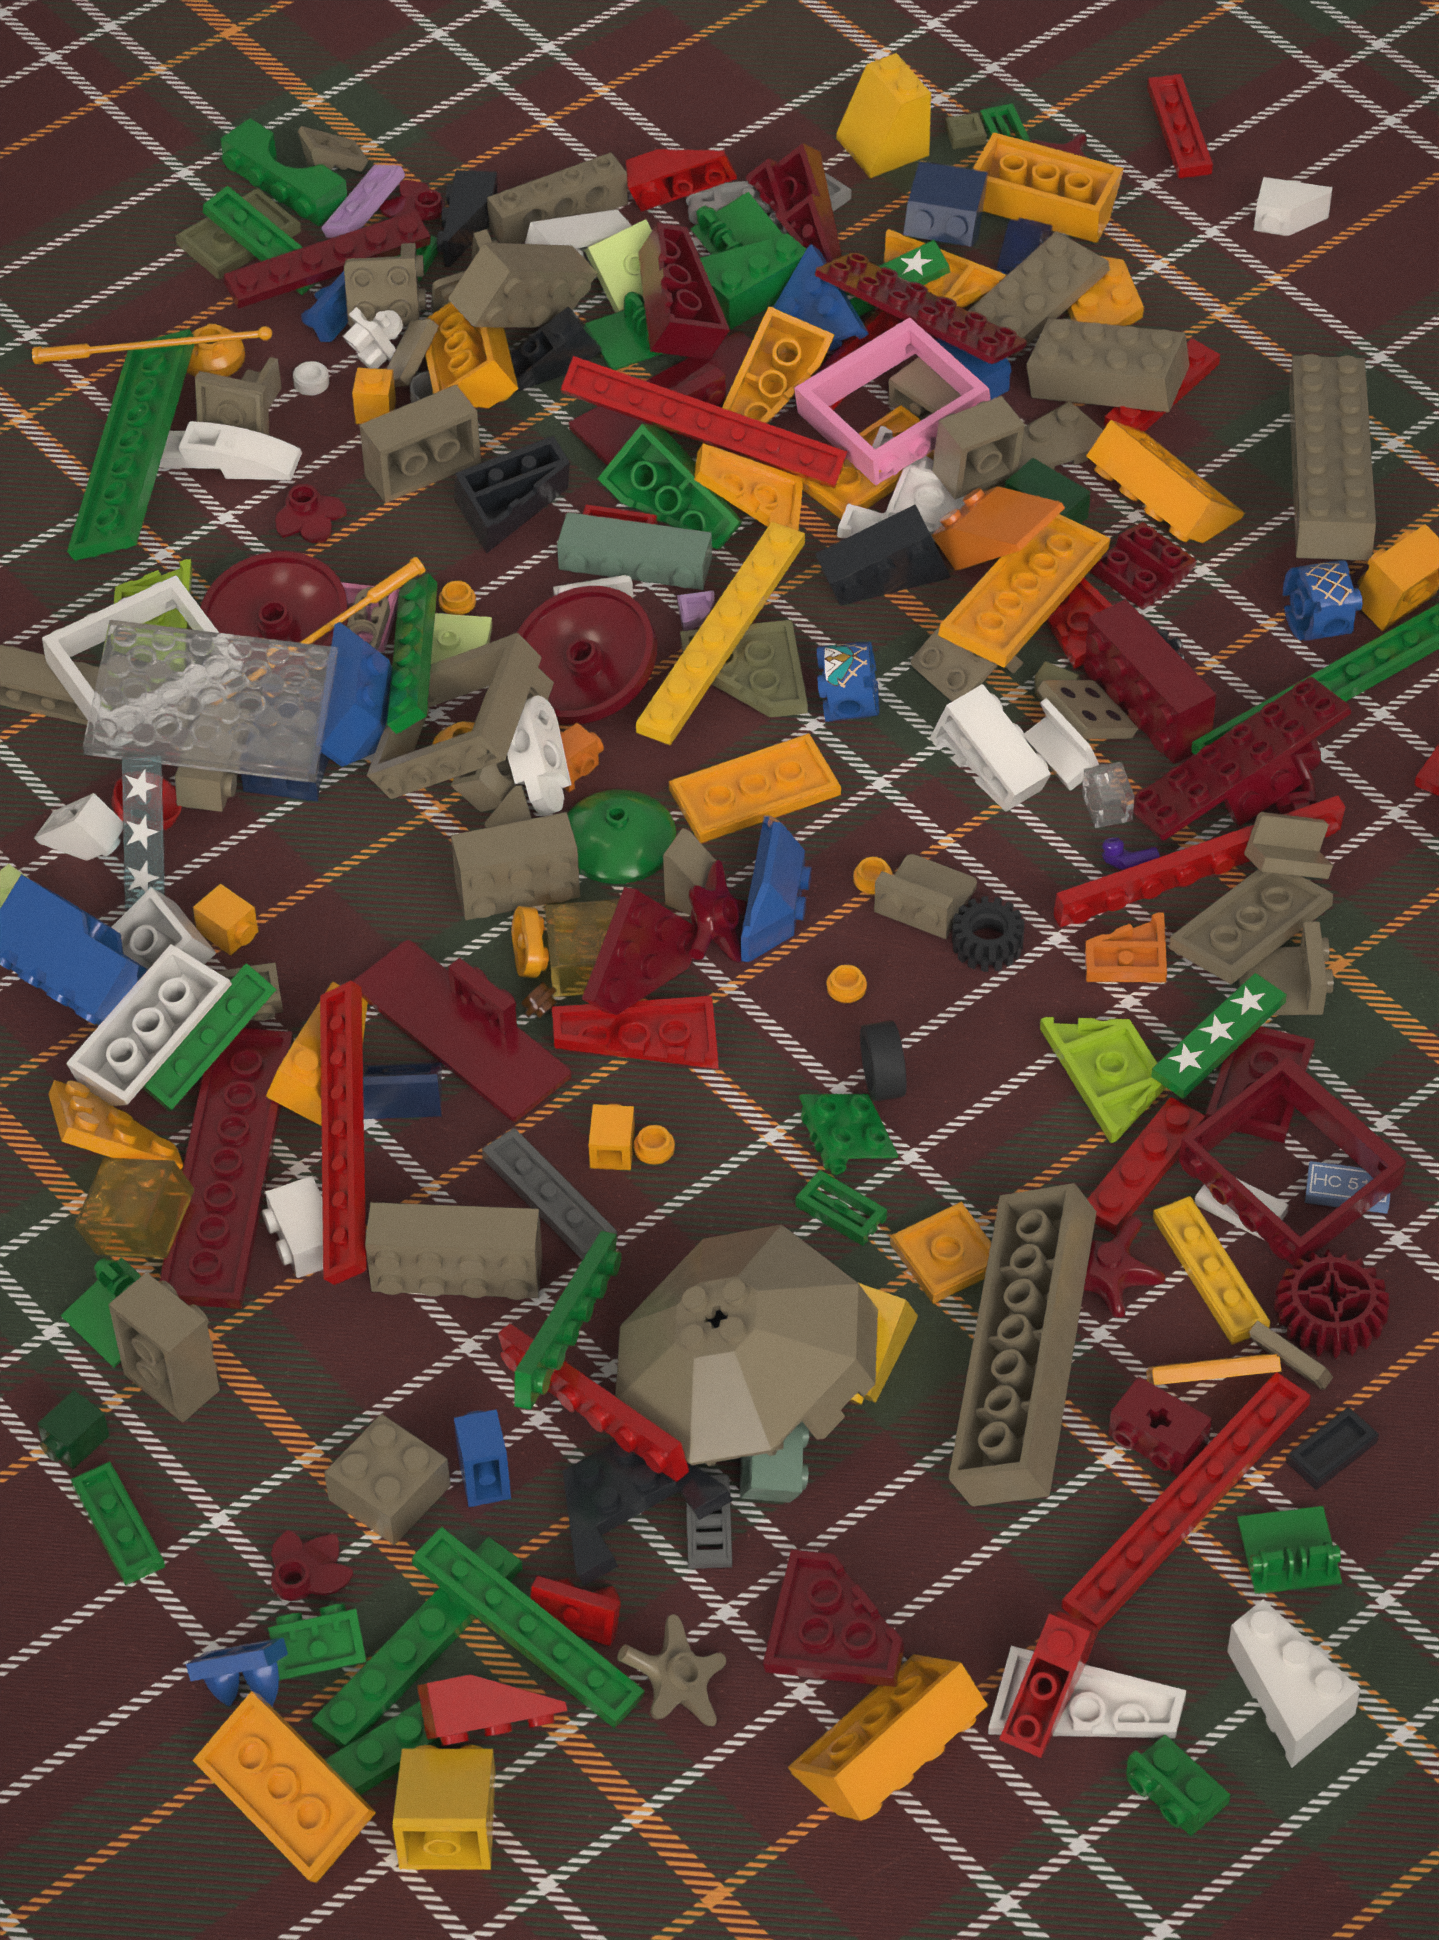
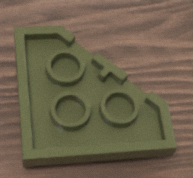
M792 620L751 624L712 682V685L770 718L808 714V703ZM698 630L680 631L682 654Z

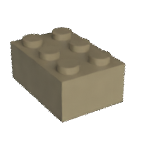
M457 385L360 424L365 477L385 503L481 463L477 410Z
M567 812L451 835L455 884L465 920L487 918L491 915L515 911L518 906L534 907L554 902H565L569 899L580 897L577 845Z
M146 1272L109 1303L124 1375L182 1423L220 1391L216 1373L218 1368L214 1362L213 1343L207 1326L209 1320L198 1306L194 1304L188 1306L183 1302L168 1282L164 1280L158 1282Z

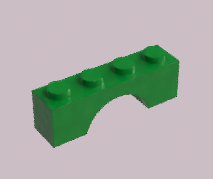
M251 118L220 138L222 160L230 171H235L247 179L253 186L261 188L277 202L284 203L296 211L300 217L310 220L317 226L325 223L347 198L346 180L324 165L320 164L309 168H291L276 161L274 133Z

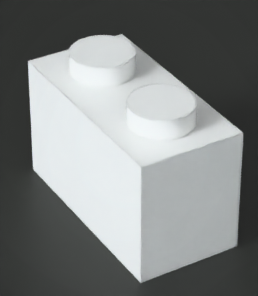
M313 1176L266 1191L268 1208L262 1210V1214L269 1233L277 1232L280 1241L276 1242V1247L283 1265L291 1264L297 1278L323 1270L322 1196Z

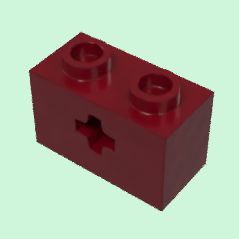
M1138 1376L1112 1409L1108 1435L1113 1437L1121 1447L1129 1450L1133 1449L1150 1459L1157 1468L1163 1471H1171L1179 1476L1209 1442L1212 1418Z

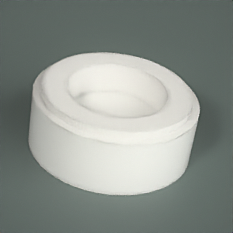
M314 361L298 365L293 371L295 389L303 395L310 396L324 392L329 386V374L326 366Z

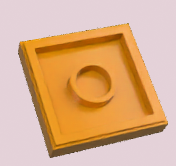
M962 1201L890 1235V1245L932 1304L985 1279L991 1241Z

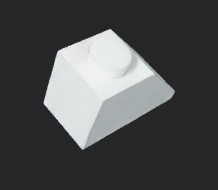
M1263 177L1256 206L1254 231L1289 236L1327 219L1330 212L1332 187Z
M93 793L53 811L34 839L39 844L88 861L99 855L106 857L111 854L120 844L121 840L118 836L126 824Z

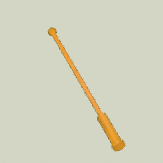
M263 326L257 331L90 347L88 344L45 348L37 346L32 349V359L37 365L50 361L89 358L91 354L250 338H260L267 341L272 337V330L267 326Z
M417 557L410 559L408 564L368 590L367 596L247 678L245 680L246 688L334 628L336 623H342L370 603H378L415 576L425 573V568ZM240 692L210 706L220 707ZM202 709V710L199 711L200 717H201V715H202L204 709Z

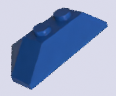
M341 622L334 625L316 749L343 767L376 752L388 718L392 667L387 657Z
M764 815L741 933V961L744 962L752 961L794 936L797 920L803 921L805 916L806 897H801L802 890H809L811 883L812 867L805 866L804 848L782 822L767 815Z

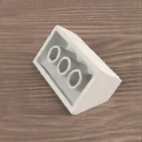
M170 944L66 1064L77 1082L88 1087L90 1092L111 1106L128 1105L232 983L229 979Z

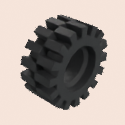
M983 896L979 904L974 898L968 901V907L964 904L959 907V913H955L953 918L952 943L953 951L955 954L958 953V959L962 963L968 959L969 968L975 969L976 965L980 964L981 971L988 972L989 965H993L994 970L999 971L1002 970V962L1009 967L1013 964L1014 958L1018 960L1021 955V949L1023 950L1025 924L1024 919H1021L1022 914L1019 909L1013 911L1014 904L1008 901L1002 906V898L995 897L994 903L988 902V896ZM990 928L1001 932L1003 936L987 940L979 938L973 933L980 929Z

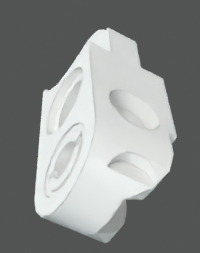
M538 695L526 700L507 756L515 784L525 785L530 803H532L540 815L547 816L562 809L563 800L565 799L562 788L570 786L571 780L555 711L544 697Z

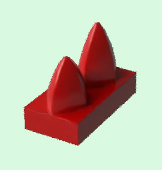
M537 1576L532 1584L530 1595L534 1602L575 1635L611 1646L617 1634L621 1605L619 1595L614 1586L589 1592L576 1588L569 1578L553 1581Z

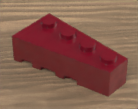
M657 223L638 252L650 352L711 359L730 331L688 228Z

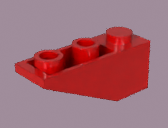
M657 149L626 160L628 189L641 212L737 179V174L724 150Z
M1061 1611L1049 1613L999 1740L1039 1758L1043 1757L1084 1670L1100 1628Z
M471 1674L417 1685L427 1739L441 1737L442 1746L469 1741L467 1731L484 1728L486 1737L512 1732L511 1722L527 1719L529 1728L555 1723L554 1714L567 1711L566 1702Z

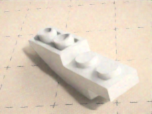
M189 421L186 431H169L159 467L221 469L225 479L292 480L302 452L300 448L285 441L252 430L224 424Z

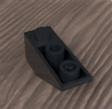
M456 170L453 184L447 185L446 202L449 207H443L442 228L445 229L438 232L437 250L438 252H443L444 267H450L473 244V233L486 230L489 227L487 197L498 194L497 172Z
M569 306L510 352L518 390L515 392L566 375L573 356L589 361L603 350L588 327Z

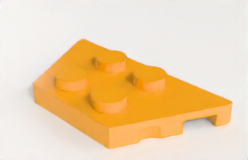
M888 229L885 238L884 263L926 243ZM941 250L951 272L924 286L927 287L928 292L938 297L950 298L957 303V306L963 308L983 298L1007 275Z
M1103 257L1108 260L1110 271L1067 309L1072 321L1117 326L1131 325L1143 318L1144 306L1124 260Z

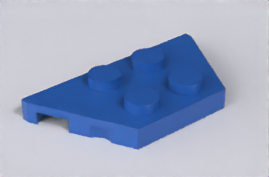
M811 244L805 251L773 308L834 334L828 349L831 351L842 346L841 340L854 335L862 339L869 333L844 290L815 276L816 268L827 264L820 250Z

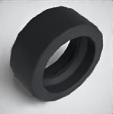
M890 1020L862 1025L860 1029L861 1057L871 1099L880 1101L904 1097L907 1092L906 1066L902 1042L896 1023Z

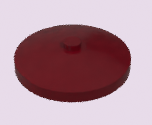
M276 551L246 558L228 568L209 587L200 608L242 662L246 680L348 610L349 604L339 577L326 564L305 554ZM349 618L343 621L342 624L347 626ZM334 628L256 682H277L292 679L308 673L321 665L330 657ZM206 648V650H207L208 654L210 655V657L213 659V661H214L215 663H217V661L214 659V657L211 655V653H210V652L208 651V649Z
M583 586L561 592L538 606L525 619L517 632L542 657L538 668L554 682L548 702L553 707L560 724L590 723L606 718L621 710L643 689L652 674L657 657L656 632L645 610L634 598L611 587Z

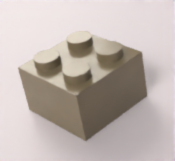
M1002 396L980 402L976 406L956 414L947 415L938 422L932 471L954 499L963 497L977 488L983 489L1010 478L1018 471L1025 424Z
M380 1414L324 1472L328 1499L393 1545L411 1529L451 1486L448 1459L383 1414Z

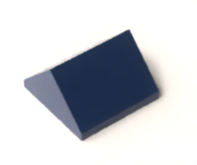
M441 1062L363 1065L364 1119L441 1117Z

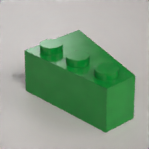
M789 234L700 258L730 330L766 310L768 306L771 307L776 304L807 250Z

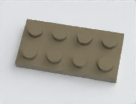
M1056 231L968 311L983 314L987 321L999 327L1003 326L1013 329L1017 336L1027 341V346L1043 331L1048 319H1057L1110 271L1108 260ZM1020 351L1012 354V356L1015 357Z
M1258 869L1171 935L1169 949L1227 983L1233 984L1302 930L1303 922H1312L1329 909L1333 903V893L1302 876L1262 872Z

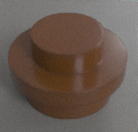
M542 982L520 1003L527 1010L524 1014L528 1018L534 1013L539 1018L544 1016L557 1003L552 997L557 990L554 987L549 988Z

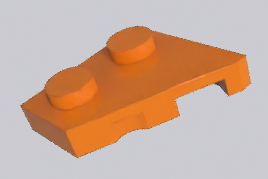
M1158 912L1153 914L1150 922L1135 928L1131 924H1127L1117 928L1111 934H1101L1086 940V982L1166 983L1167 961L1164 913Z

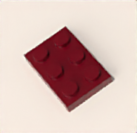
M1260 1026L1223 1061L1205 1120L1287 1056L1307 1072L1313 1055L1315 1040ZM1280 1095L1235 1131L1285 1144L1296 1108Z

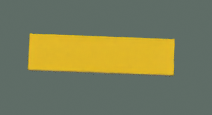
M1188 1196L1153 1211V1220L1230 1343L1233 1345L1251 1338L1249 1331L1257 1320L1270 1329V1320L1192 1197Z

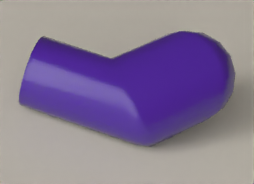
M1116 837L1106 839L1102 844L1104 850L1102 857L1106 864L1120 870H1125L1160 857L1156 847L1136 852L1123 849V841Z

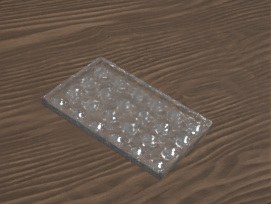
M109 620L83 743L84 755L316 783L338 659V647Z

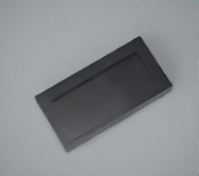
M1348 1406L1290 1451L1286 1456V1463L1317 1490L1378 1442L1379 1434Z

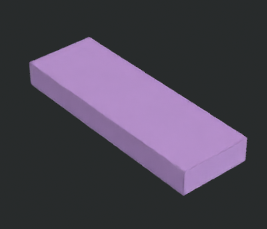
M374 165L323 225L322 230L326 238H334L361 229L406 176L402 167L398 165Z

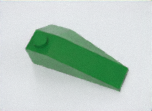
M641 424L597 478L622 504L643 513L657 515V521L664 522L676 528L711 532L712 547L720 550L742 524L741 519L725 499L694 480L696 463L663 428L655 425Z

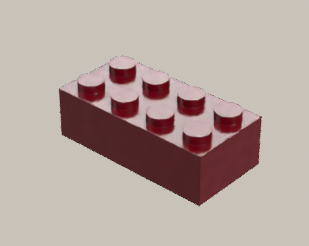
M1126 599L1088 617L1086 657L1084 661V669L1088 677L1101 685L1107 692V695L1128 714L1138 729L1141 728L1151 739L1155 749L1159 753H1164L1173 764L1193 755L1191 752L1192 742L1213 731L1216 693Z

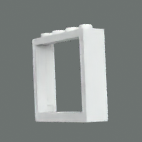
M176 575L42 637L47 664L111 753L173 724L174 720L193 711L196 713L204 709L205 706L213 705L246 689L242 662ZM177 608L217 663L110 714L70 657Z

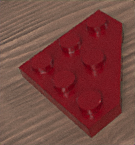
M624 887L582 999L605 1013L618 1015L690 967L693 958L690 956L689 951L696 936L697 927L637 889Z
M791 1549L763 1661L765 1672L896 1687L905 1649L899 1634L893 1627L890 1628L879 1614L878 1608L862 1588L853 1582L845 1572L844 1566L834 1554Z

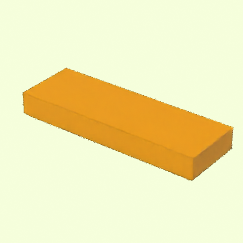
M1261 1354L1151 1366L1146 1369L1148 1382L1153 1385L1279 1372L1281 1371L1280 1356H1277V1354Z

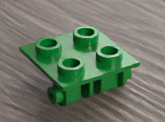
M749 192L717 212L711 207H700L696 212L698 224L690 228L711 255L783 235Z
M629 292L624 297L623 311L585 323L603 349L600 353L612 370H618L664 354L650 352L645 304L641 294Z
M869 1094L799 1095L803 1105L800 1118L806 1124L810 1133L809 1137L814 1143L816 1151L821 1153L820 1156L825 1170L831 1171L833 1175H839L846 1170V1163L849 1159L898 1158L899 1155Z
M122 1257L117 1262L107 1258L99 1260L94 1267L98 1280L60 1315L113 1368L121 1362L109 1303L141 1277Z
M1323 1506L1237 1516L1255 1594L1342 1584L1338 1562H1341L1339 1545H1333Z

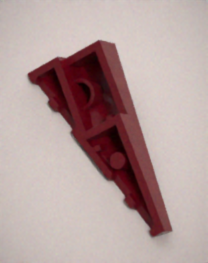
M802 143L779 162L768 158L745 176L747 182L757 189L760 193L759 197L763 202L769 204L776 213V218L795 240L806 249L811 244L820 250L827 263L842 257L820 151Z

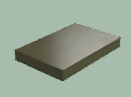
M259 188L242 197L290 237L301 232L300 222ZM208 217L176 235L177 245L218 280L222 279L225 273L237 270L256 259L252 253Z

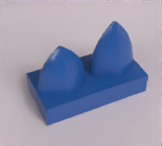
M344 271L332 285L324 287L315 293L318 301L312 308L306 310L301 315L302 322L308 327L314 328L320 342H332L348 323Z
M282 1637L208 1651L187 1663L186 1666L190 1681L204 1679L207 1688L214 1697L227 1706L232 1705L238 1693L239 1672H242L251 1691L260 1694L273 1706L279 1685L277 1661L288 1655Z

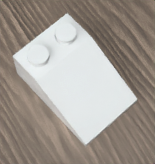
M152 887L111 927L121 934L123 954L147 969L155 963L170 944L204 965L216 954L180 907Z

